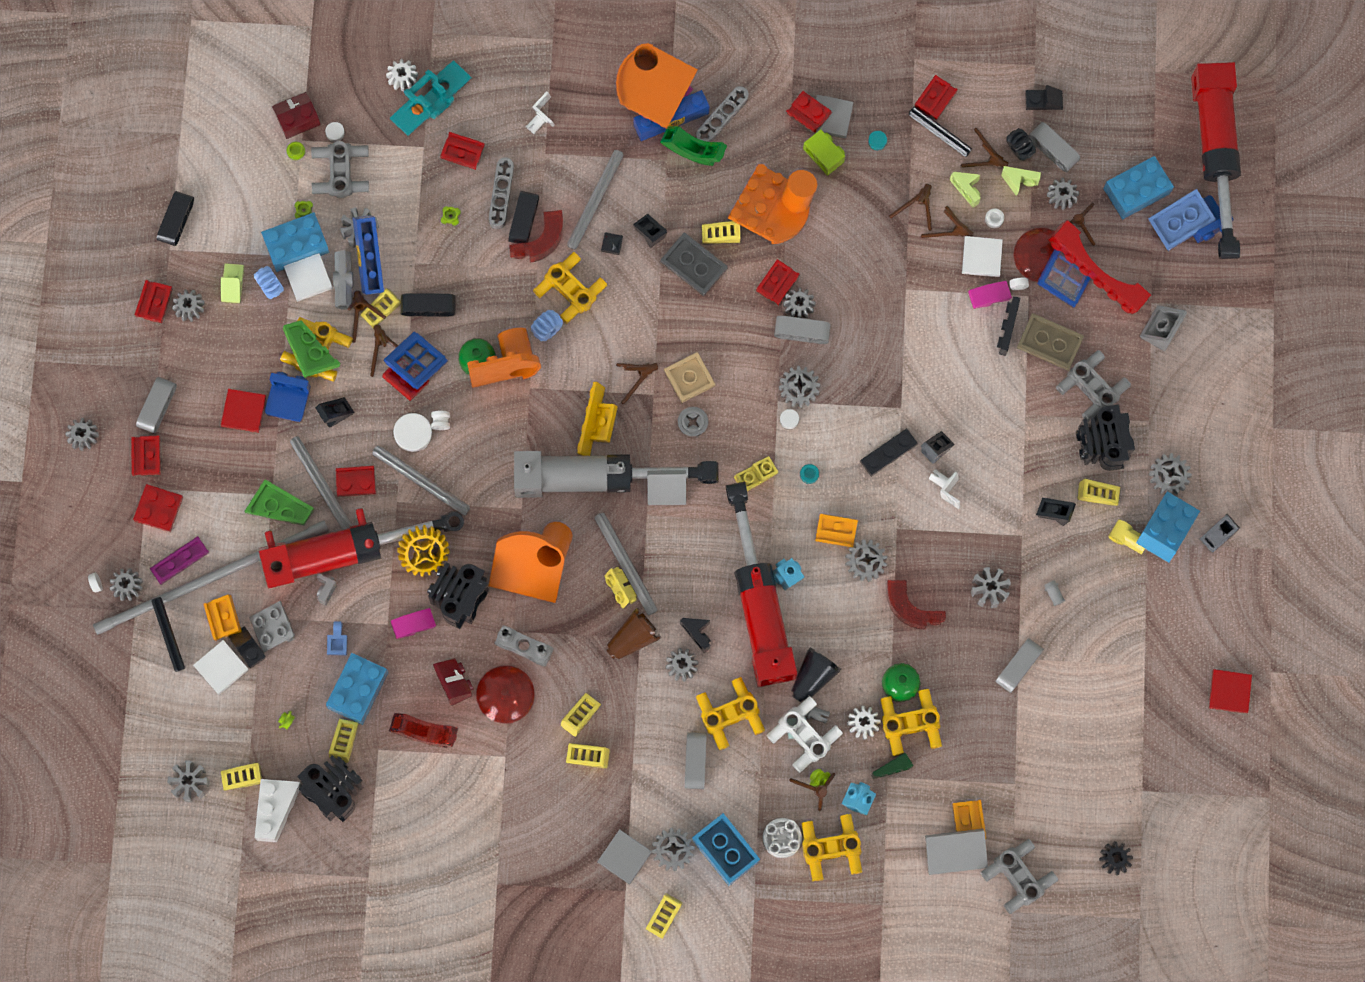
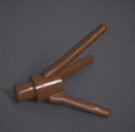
M974 128V131L983 142L982 146L991 156L986 162L961 164V167L995 165L1003 168L1008 166L1009 162L1005 161L1004 157L1000 156L992 148L978 128Z
M925 184L919 194L890 214L889 217L893 218L915 201H918V204H925L928 230L931 231L929 197L932 186Z
M1091 203L1081 214L1074 215L1073 219L1069 222L1076 227H1081L1090 243L1094 246L1095 242L1084 225V216L1094 206V203Z
M946 206L944 213L955 223L953 231L921 234V238L958 235L972 237L974 232L969 230V227L964 225L953 211Z
M358 290L354 292L353 302L347 308L348 311L353 307L355 309L352 334L353 343L356 342L359 311L368 307L374 313L386 319V316L364 299V296L361 295V291Z
M380 325L373 327L375 331V347L371 365V377H374L379 346L383 345L386 347V343L391 344L394 348L399 346L386 335Z
M646 363L643 365L616 364L617 367H624L625 371H638L640 376L621 403L625 404L649 374H652L653 371L658 370L657 363Z
M835 773L829 776L824 785H817L816 787L792 778L789 781L814 791V794L819 798L818 811H821L823 798L827 795V787L835 777Z

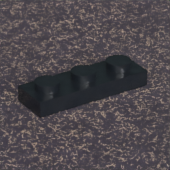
M1013 296L1012 301L1007 302L1005 312L1008 313L1007 320L1003 319L1001 326L1004 334L1003 337L999 336L997 348H1000L999 355L1006 356L1021 299L1019 297Z
M906 428L861 459L860 463L872 477L917 446L918 443Z

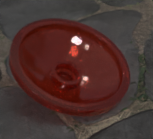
M1034 228L1025 232L1016 242L1013 253L1015 265L1019 272L1029 280L1038 282L1050 259L1054 248L1048 239L1055 232L1054 230ZM1040 249H1045L1047 252L1041 253ZM1058 258L1054 267L1064 273L1068 264ZM1052 270L1048 279L1053 281L1061 275Z
M506 665L495 667L485 673L479 681L476 691L477 703L482 713L490 720L502 724L514 723L525 717L532 708L535 698L534 686L529 676L519 668ZM503 689H507L509 693L507 695H502L501 691Z

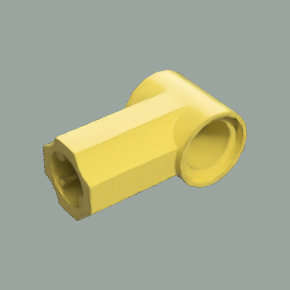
M1117 520L1108 537L1115 543L1126 545L1140 554L1145 550V548L1136 543L1141 534L1133 530V527L1127 522Z

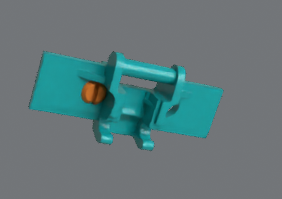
M454 60L437 75L428 69L425 71V75L411 88L404 90V94L410 100L390 117V120L409 136L424 121L429 118L436 119L454 102L453 95L470 81L472 77ZM431 80L432 89L425 96L422 94L418 97L414 95ZM443 82L448 83L449 88L445 90L440 84Z

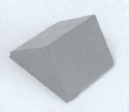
M1157 305L1140 335L1141 339L1165 351L1187 312Z

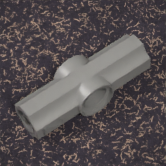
M342 250L335 252L333 286L335 289V307L347 310L352 303L354 281L351 267V252Z

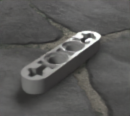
M736 87L698 129L696 138L712 142L747 103L748 90L744 87ZM737 93H743V98L740 97L735 104L734 101L737 98ZM724 106H732L733 112L725 113L723 111ZM713 119H720L722 124L719 127H714L711 121ZM709 127L711 131L708 133V139H701V133L706 134Z
M507 157L501 158L496 166L489 212V224L494 229L503 228L507 218L514 172L513 162ZM504 163H507L508 167H510L506 169V176L503 175V167H500L504 166ZM501 180H505L508 183V186L504 189L497 186ZM503 198L505 204L499 207L495 205V200ZM497 211L500 212V220H502L498 224L492 220L496 219Z

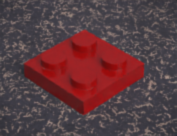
M146 484L133 520L171 533L183 496Z

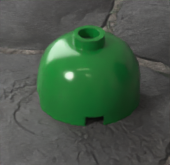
M473 338L462 345L458 361L461 369L469 375L468 362L478 360L479 363L486 362V358L496 356V353L488 341L481 338Z
M898 663L890 666L885 671L881 684L887 697L891 696L892 701L901 703L909 701L916 696L921 682L915 668L909 664Z

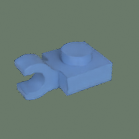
M334 621L333 635H327V655H347L348 636L342 635L343 623L341 621Z

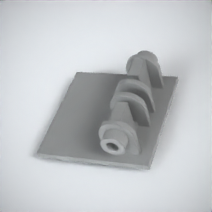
M281 601L249 617L263 653L285 641L290 642L294 640L295 633H293L291 623Z

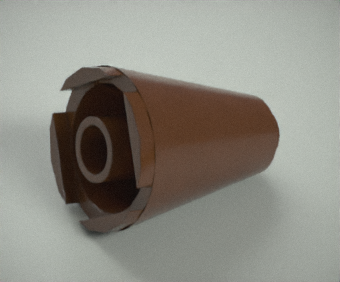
M639 608L632 612L608 642V649L606 651L613 659L615 657L621 659L661 639L660 634L655 635L654 631L656 628L643 612L640 615L638 614Z

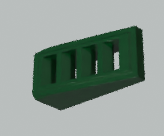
M903 753L875 770L871 777L877 779L913 768V764L907 754Z

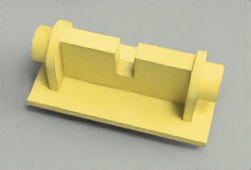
M619 567L611 568L604 577L607 585L611 587L615 594L616 601L624 609L629 603L632 604L637 601V595L631 585L624 587L623 584L627 583L628 579L623 570L619 569Z

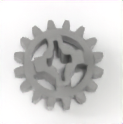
M797 366L795 371L791 367L790 373L784 372L783 376L785 378L780 379V383L783 385L779 386V390L783 391L781 397H787L786 403L792 401V407L798 403L799 407L802 408L803 403L809 406V400L816 401L814 395H819L820 391L817 389L820 388V383H816L819 377H813V370L807 372V367L801 370L800 366ZM795 376V379L788 383V381ZM798 381H800L802 387L801 393L797 387ZM811 391V393L808 396L804 397L806 392Z
M1171 453L1167 458L1163 454L1161 460L1157 458L1155 460L1156 464H1152L1150 467L1153 469L1149 473L1150 476H1153L1150 482L1156 483L1154 489L1161 488V494L1164 491L1169 493L1174 491L1177 495L1179 489L1184 491L1186 489L1185 485L1190 483L1188 478L1192 474L1187 473V471L1191 467H1185L1186 460L1181 462L1180 455L1173 458V453ZM1165 463H1172L1168 466L1163 465ZM1169 471L1172 472V477L1168 476ZM1172 483L1178 484L1175 486H1169Z
M864 539L861 541V545L858 542L854 543L855 549L853 547L848 549L851 554L845 556L849 559L845 565L851 567L848 570L849 573H855L853 578L860 576V581L867 578V581L870 582L872 576L877 579L879 578L878 573L883 574L885 572L882 567H886L887 563L883 562V560L888 557L882 555L885 549H878L879 543L874 546L873 540H870L866 544ZM860 550V556L854 558L856 552ZM865 556H866V559H868V560L870 559V560H872V561H870V562L867 564L866 562H863V561H861V560H863V559L865 558ZM878 563L877 569L872 571L873 565Z
M670 828L669 833L663 830L662 837L660 835L656 836L658 842L652 843L656 849L652 850L651 853L657 855L654 861H660L659 867L664 864L666 865V871L670 867L673 868V871H677V866L684 869L683 863H690L688 857L694 856L690 850H693L695 846L689 845L692 838L686 839L687 832L681 835L680 829L675 833L673 828ZM676 837L682 840L684 844H680ZM668 838V844L660 847L662 841ZM671 845H673L674 848L679 849L675 852V854H673L672 851L667 850L671 847ZM685 853L684 858L678 862L679 854ZM662 855L667 856L670 862L666 861Z

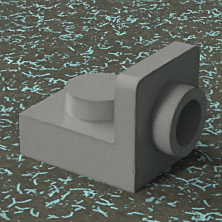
M318 573V581L325 584L324 586L321 585L317 592V596H319L318 601L327 605L337 584L333 581L334 577L326 573L324 575Z

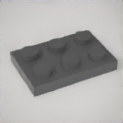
M685 232L660 260L663 265L703 296L707 294L728 269L726 264Z

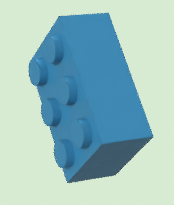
M1153 156L1106 181L1103 189L1123 220L1170 195L1174 186L1156 157Z
M315 212L261 232L276 272L284 270L285 265L318 253L320 256L330 253Z
M1167 491L1136 543L1170 563L1200 510Z
M351 653L326 703V707L363 725L388 675V670Z
M724 813L692 837L694 844L728 886L760 862V858Z

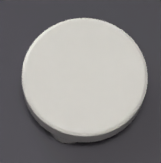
M409 413L397 420L393 433L395 441L400 448L415 452L427 447L432 437V428L424 416L417 413Z
M778 818L771 821L763 833L764 847L771 855L778 858H787L794 855L802 843L801 830L790 819Z

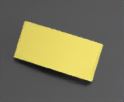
M768 456L754 463L750 468L736 474L734 479L737 483L745 481L747 491L778 474V470Z

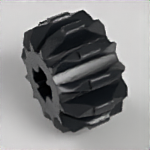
M1023 129L1013 130L1006 136L1010 149L1019 160L1029 159L1036 153L1034 142Z
M1114 841L1112 846L1110 844L1105 845L1107 850L1102 849L1100 851L1105 856L1099 858V861H1105V864L1101 867L1105 869L1108 866V874H1111L1114 869L1115 875L1118 876L1120 870L1126 873V867L1130 868L1132 866L1127 861L1133 859L1132 855H1127L1131 849L1123 850L1124 843H1121L1118 847V843ZM1117 854L1119 855L1118 859L1121 861L1115 863L1112 855L1115 856Z

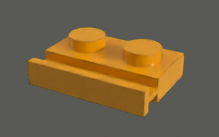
M820 513L815 541L853 547L858 520Z
M228 594L203 604L213 640L217 641L242 632L231 595Z
M981 800L952 804L956 832L975 829L985 830Z

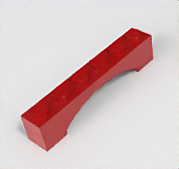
M1068 220L1061 223L1048 239L1051 242V246L1055 250L1061 251L1067 261L1076 264L1079 267V271L1083 275L1089 276L1098 288L1104 289L1107 292V296L1111 300L1117 301L1126 313L1134 314L1138 312L1151 294L1138 282L1131 285L1106 274L1093 262L1084 249L1079 236L1081 232Z

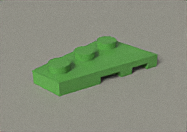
M302 320L283 326V331L304 378L340 367L341 363L329 354V350L325 346L323 347L319 343L316 336Z
M264 480L244 512L305 525L315 509L271 482Z

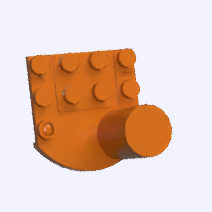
M641 44L623 60L616 77L618 100L627 109L667 129L698 69L654 47L652 44Z
M758 164L731 210L728 219L771 241L773 245L788 241L802 230L808 219L810 204L817 189V180L812 173L806 170H797L787 179L781 173H775L768 169L764 164Z
M512 328L498 334L497 338L502 358L491 356L486 358V362L479 363L478 360L467 363L472 388L521 376L524 380L537 374L541 369L539 357L532 352L526 328Z
M551 522L544 527L542 534L519 531L499 538L496 542L488 586L556 603L565 557L573 539L571 529L564 523Z

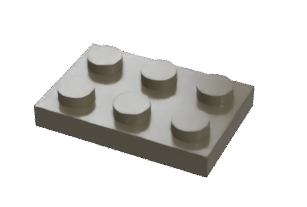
M1032 313L1017 349L1069 371L1084 335Z

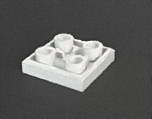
M965 236L962 274L1000 277L1003 239Z
M319 253L284 266L297 302L333 289Z
M224 640L193 665L218 695L249 670Z

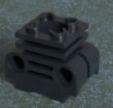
M1119 404L1102 407L1095 418H1090L1088 423L1087 418L1083 419L1078 426L1076 439L1081 444L1079 455L1080 459L1084 460V465H1088L1090 461L1092 464H1096L1099 459L1100 466L1104 470L1113 471L1124 469V462L1129 461L1131 453L1135 450L1134 440L1129 432V414L1121 413Z
M447 562L444 567L440 566L436 574L439 577L435 584L431 583L427 593L429 594L430 604L435 605L436 603L448 624L458 629H461L464 622L472 625L478 606L489 593L488 583L486 582L487 578L483 576L485 570L472 564H465L460 568L459 572L455 566L451 569L450 564ZM467 576H474L472 579H466ZM451 609L456 610L454 613H447Z
M331 755L330 760L334 765L331 766L326 761L324 765L328 769L327 772L318 764H310L297 776L303 784L299 791L309 802L316 804L330 822L335 816L344 822L355 810V802L348 792L350 791L356 796L358 792L353 786L356 785L362 790L364 788L361 784L363 780L354 770L349 772L347 770L349 767L339 756L335 758ZM320 773L319 778L315 780L312 779V776L314 774ZM343 800H348L346 806L340 807V803Z

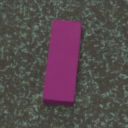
M197 536L149 569L160 585H162L207 555L209 551Z

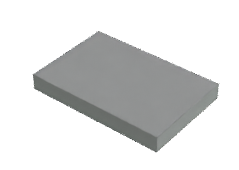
M984 829L925 835L929 875L988 867Z

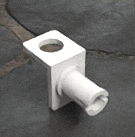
M547 91L532 106L537 115L525 126L533 134L544 123L548 122L552 127L555 125L552 120L540 111L551 98Z
M935 469L933 471L934 474L931 473L929 480L942 487L940 491L941 498L959 509L961 507L960 501L949 494V491L959 479L958 473L955 472L950 478H947Z

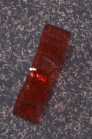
M562 210L543 212L545 226L542 235L533 242L509 245L510 257L523 259L529 256L531 263L549 256L557 248L563 235Z
M887 580V602L893 614L901 622L922 630L926 629L927 622H930V625H941V622H945L946 611H924L911 604L907 596V580Z
M394 713L389 732L424 744L448 748L453 747L459 728L426 722L407 714Z

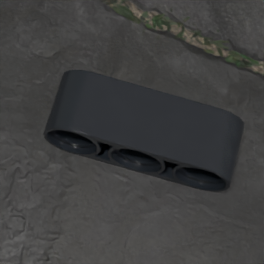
M178 191L174 192L158 230L157 241L172 246L178 244L194 204L193 196Z
M520 191L508 242L528 245L538 207L539 194Z
M405 293L401 295L400 314L403 316L451 317L455 315L456 296L453 294Z

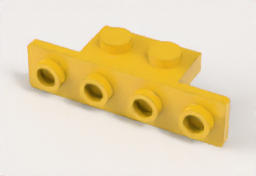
M593 382L590 389V399L586 407L585 421L581 428L582 434L577 446V453L580 456H590L593 441L610 443L618 406L602 403L605 387L598 382Z

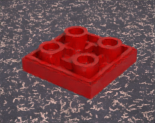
M228 389L221 427L259 433L266 395Z
M1213 669L1209 708L1247 714L1249 711L1252 675Z

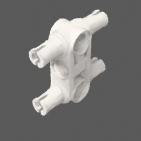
M810 696L798 707H792L784 713L778 721L779 724L766 735L774 744L787 732L804 749V754L792 764L799 773L811 762H817L820 758L824 757L830 750L831 744L843 734L835 725L822 737L805 720V715L817 705ZM793 714L796 717V723L790 726L787 723V717ZM819 743L822 746V752L816 755L813 752V746Z

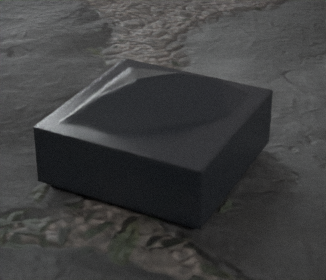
M605 232L601 252L620 255L623 236Z

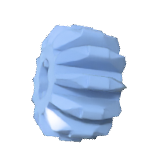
M269 266L259 269L254 274L255 280L267 298H276L284 291L283 286Z
M547 310L533 322L531 331L540 341H547L560 330L563 320L554 310Z

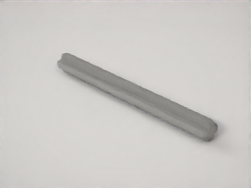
M614 150L567 243L569 248L577 249L623 158L621 151Z
M298 436L290 440L292 447L342 530L348 529L352 524Z
M377 445L372 452L374 456L461 514L466 515L469 512V505Z
M605 513L598 514L595 517V521L647 615L654 614L657 611V607Z

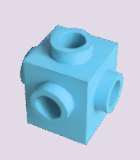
M784 558L775 564L777 567L773 570L775 581L777 584H781L784 590L804 578L801 566L792 558L788 561Z
M860 782L859 785L850 783L842 805L853 812L867 815L876 793L871 791L870 786Z

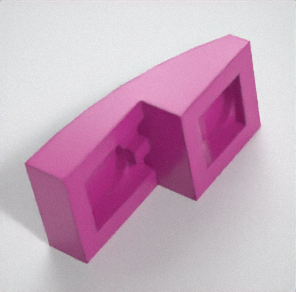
M1007 281L984 285L968 291L973 309L988 307L993 303L1009 301L1012 298Z
M430 608L390 621L396 639L412 636L417 632L436 627Z

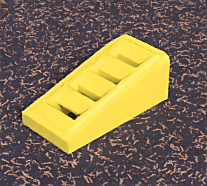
M734 221L702 225V244L740 243V225ZM715 229H719V237H715ZM723 229H726L727 236H723ZM730 229H734V235H731ZM708 230H711L712 238H708Z
M386 288L371 305L377 307L387 317L401 304V300L390 289ZM389 297L393 303L390 304L385 298ZM381 302L388 307L386 310L380 305ZM368 307L361 314L372 328L384 320ZM370 312L377 318L375 321L368 315Z
M1084 479L1079 483L1077 499L1117 506L1120 487ZM1094 488H1097V489H1096V496L1093 495V494H1094ZM1102 489H1104V497H1101ZM1109 490L1112 491L1111 499H1109Z
M585 693L562 719L561 726L576 737L601 704ZM586 702L587 704H589V705H590L591 707H593V708H592V709H589V708H588L587 706H585L583 703ZM581 708L583 711L587 713V715H585L578 709ZM574 714L581 718L582 721H579L577 718H575Z
M339 719L329 750V758L331 755L335 758L339 756L345 763L349 762L358 728L357 722ZM342 727L352 729V731L349 732L341 729ZM340 735L348 736L349 739L342 738ZM338 743L346 744L347 747H345V746H340V745H337V744H338Z
M569 743L566 763L607 768L610 749ZM575 749H578L577 760L574 759ZM583 750H586L585 761L582 760ZM591 751H594L593 762L590 761ZM599 752H601L600 762H598Z
M254 763L221 771L223 790L260 784L262 779L260 764ZM250 770H254L255 779L251 780ZM246 771L247 781L243 779L242 772ZM235 773L239 774V783H236ZM228 774H231V785H228Z
M665 893L646 930L663 939L683 902ZM665 901H667V902L671 903L672 905L676 906V908L673 909V908L667 906L666 904H664ZM661 908L672 913V915L668 916L667 914L661 912ZM657 915L668 921L667 924L657 919ZM655 922L658 925L664 927L663 931L656 928L652 924Z

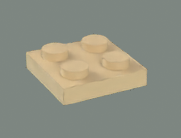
M698 352L664 369L681 403L715 387V383Z

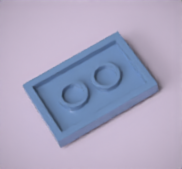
M1197 189L1148 218L1168 251L1194 236L1199 229L1216 221Z

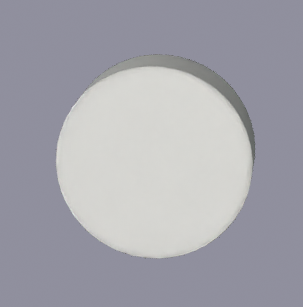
M332 122L326 127V136L330 141L336 142L343 139L345 131L340 123Z
M990 209L986 213L985 222L990 228H999L1003 224L1004 214L1001 210Z
M1015 278L1009 281L1010 289L1023 290L1029 287L1028 278Z
M787 409L781 413L780 424L785 429H793L798 425L799 415L796 411Z
M96 572L89 574L88 580L93 592L102 591L103 587Z

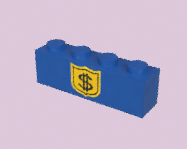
M702 90L683 97L668 126H681L709 114L710 106ZM642 115L633 118V125L640 141L666 131V128L644 118Z
M372 215L352 217L362 293L365 295L383 293L384 286L375 217Z

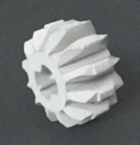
M400 59L399 64L393 61V66H388L389 72L386 74V77L389 79V85H394L395 90L401 87V91H404L406 86L408 89L411 88V84L417 82L415 79L418 77V72L415 71L416 66L411 65L409 60L404 63L403 59Z
M861 706V712L855 708L853 710L855 715L849 714L848 716L852 721H848L847 725L854 726L850 729V733L857 731L856 738L860 736V733L863 734V739H867V733L870 737H873V731H879V727L876 725L881 723V720L874 719L878 716V713L871 714V707L867 712L865 711V706ZM863 719H866L869 725L865 724L863 727L860 725L861 722L859 720L863 721Z

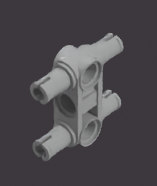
M336 141L328 145V147H311L312 159L329 158L330 180L329 182L312 183L313 194L329 193V195L336 196L337 198H345L352 195V193L369 192V181H352L350 177V159L352 157H369L368 145L351 146L349 143ZM339 149L345 150L344 153L340 155L336 154V151ZM338 185L345 186L343 190L336 189Z
M1097 350L1087 360L1084 359L1076 363L1068 372L1067 377L1056 386L1057 391L1064 395L1074 385H1077L1093 402V405L1082 414L1084 419L1087 418V422H1089L1090 418H1095L1102 407L1117 403L1120 395L1131 386V383L1124 377L1113 387H1110L1097 374L1094 368L1105 359L1104 354L1100 350ZM1082 369L1085 372V375H1078L1076 373V370ZM1102 397L1110 398L1111 403L1103 402Z
M504 625L498 632L494 643L505 650L514 652L544 667L549 662L554 650L553 647ZM527 642L530 646L527 650L519 649L520 643Z
M1027 839L1015 848L1010 847L997 856L993 864L980 872L986 882L999 873H1004L1014 887L1017 896L1004 904L1009 914H1012L1023 905L1027 906L1044 895L1047 888L1058 881L1053 871L1041 879L1035 880L1025 866L1022 857L1035 849L1030 839ZM1003 856H1010L1013 863L1006 865L1003 862ZM1027 888L1035 890L1036 896L1034 898L1027 896Z

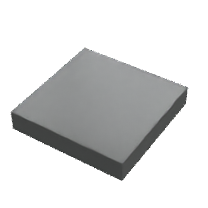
M817 95L816 100L829 108L832 113L816 131L818 132L821 129L824 133L827 132L831 136L846 138L853 102Z
M686 470L647 471L648 505H686Z
M619 829L597 863L630 885L650 856L651 850Z

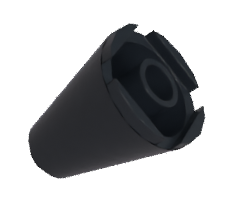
M810 647L791 689L794 693L792 697L801 703L809 696L812 698L840 672L841 668Z

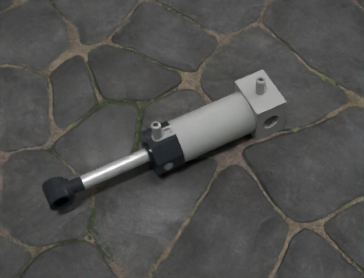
M514 451V491L516 498L543 497L542 492H631L630 483H632V479H647V471L686 470V478H698V481L702 484H715L719 482V463L716 461H703L697 464V467L632 468L630 454L542 456L541 451Z

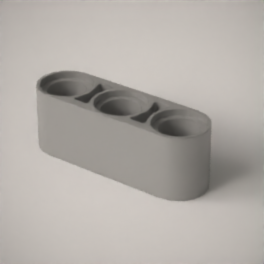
M1041 122L1028 135L1034 142V145L1064 172H1068L1080 160L1079 154L1044 122Z
M777 316L774 336L780 339L827 344L829 343L831 324L819 320Z
M161 377L156 378L137 419L136 427L154 434L157 432L176 391V383Z
M1028 638L995 682L1012 693L1044 649Z
M687 732L686 789H704L707 733Z

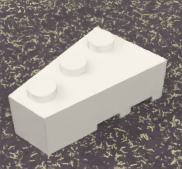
M261 779L255 828V839L257 841H278L299 793V788L302 786L300 782Z

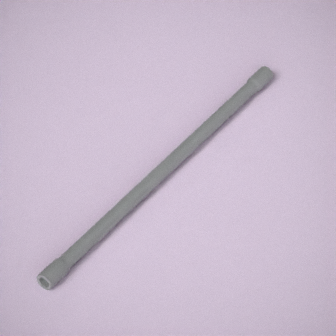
M321 521L277 543L285 542L287 544L315 537L329 530L325 521ZM259 551L157 597H161L165 604L261 561ZM152 599L93 624L97 635L154 609L151 602Z

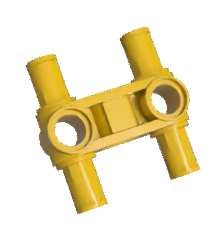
M575 252L569 255L563 262L552 265L544 275V280L533 289V292L541 298L551 288H555L570 302V306L559 315L565 324H568L578 313L581 314L584 311H588L596 301V296L607 287V283L600 277L589 288H586L570 273V270L581 261V258ZM560 272L562 275L559 278H554L552 274ZM587 298L588 302L585 304L579 303V299Z
M299 317L297 320H302L316 336L319 343L328 350L333 342L347 348L352 343V337L338 332L335 327H332L327 322H312L302 317ZM323 329L329 330V333L325 336L320 335V331ZM284 351L280 360L294 366L297 371L302 372L294 354ZM331 369L308 377L320 376L334 382L338 372Z
M742 677L731 681L738 696L736 700L722 706L713 708L706 692L696 696L702 711L701 718L704 722V727L707 729L708 734L713 735L719 750L730 746L724 734V728L744 719L749 721L755 735L765 731L759 717L760 710L753 694L748 692ZM745 702H751L754 705V708L752 710H746L744 709L743 704ZM710 717H715L718 723L711 726L707 720Z
M929 689L918 691L922 708L916 711L897 714L895 713L891 696L880 699L884 714L882 716L883 731L885 737L890 742L893 756H900L904 753L901 742L903 735L922 731L928 733L931 749L942 747L939 734L941 727L940 715L932 703ZM928 714L933 715L935 722L928 723L925 716ZM894 722L897 725V730H889L887 724Z
M851 814L840 816L843 833L839 836L818 839L815 835L813 821L801 823L804 835L802 843L805 862L810 867L812 882L824 880L821 867L822 860L844 856L848 858L851 875L862 873L859 856L862 853L861 841L857 831L854 830ZM854 840L856 848L849 849L846 846V841ZM811 846L816 847L818 854L811 856L808 854L807 849Z

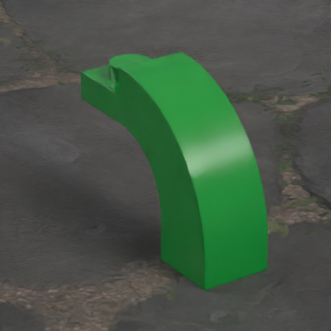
M668 126L660 141L661 144L674 153L696 163L713 166L715 162H720L727 148V145L723 142L700 140L679 126Z

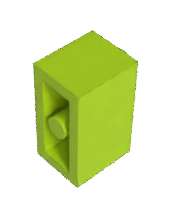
M820 129L804 142L803 150L828 176L844 163L845 152L840 146H836L832 142L833 139L827 132L824 133Z

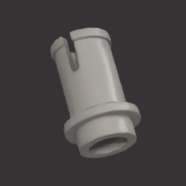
M1055 580L1045 584L1046 589L1044 590L1048 592L1053 605L1057 606L1065 602V599L1058 588L1059 584Z
M814 707L805 716H807V719L813 718L826 724L828 719L820 715L829 717L830 712Z

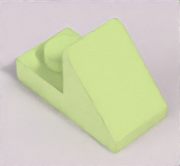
M1004 166L1001 176L1017 196L1020 183L1026 186H1038L1041 172Z
M953 172L950 177L951 183L974 208L979 204L981 197L979 191L971 186L979 181L980 175Z
M224 265V274L221 277V302H241L244 265Z

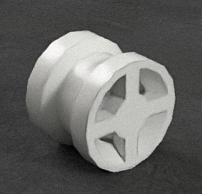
M434 411L431 413V418H433L432 429H450V423L448 422L450 412Z

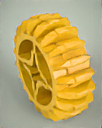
M423 525L422 529L419 530V527L415 526L416 531L412 532L409 529V535H402L405 541L400 540L398 542L401 546L397 548V552L400 553L398 559L402 561L401 566L406 567L407 572L412 571L415 576L420 572L422 577L427 572L431 576L432 570L438 572V566L444 567L442 561H448L446 554L450 553L447 548L449 543L445 541V535H440L441 531L439 529L434 531V527L430 526L427 530L426 525ZM435 542L438 544L436 556L432 552ZM410 546L415 550L412 559L408 557Z

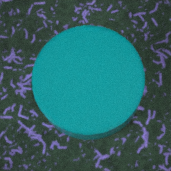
M874 131L869 135L868 144L873 150H882L887 144V136L882 131Z
M806 464L800 471V478L806 484H813L819 478V470L813 464Z

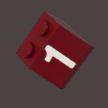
M306 92L272 106L286 139L321 125L315 108Z
M454 658L433 664L451 706L472 697L471 691L474 688L469 679L465 680L463 673L466 671L461 662L457 663Z

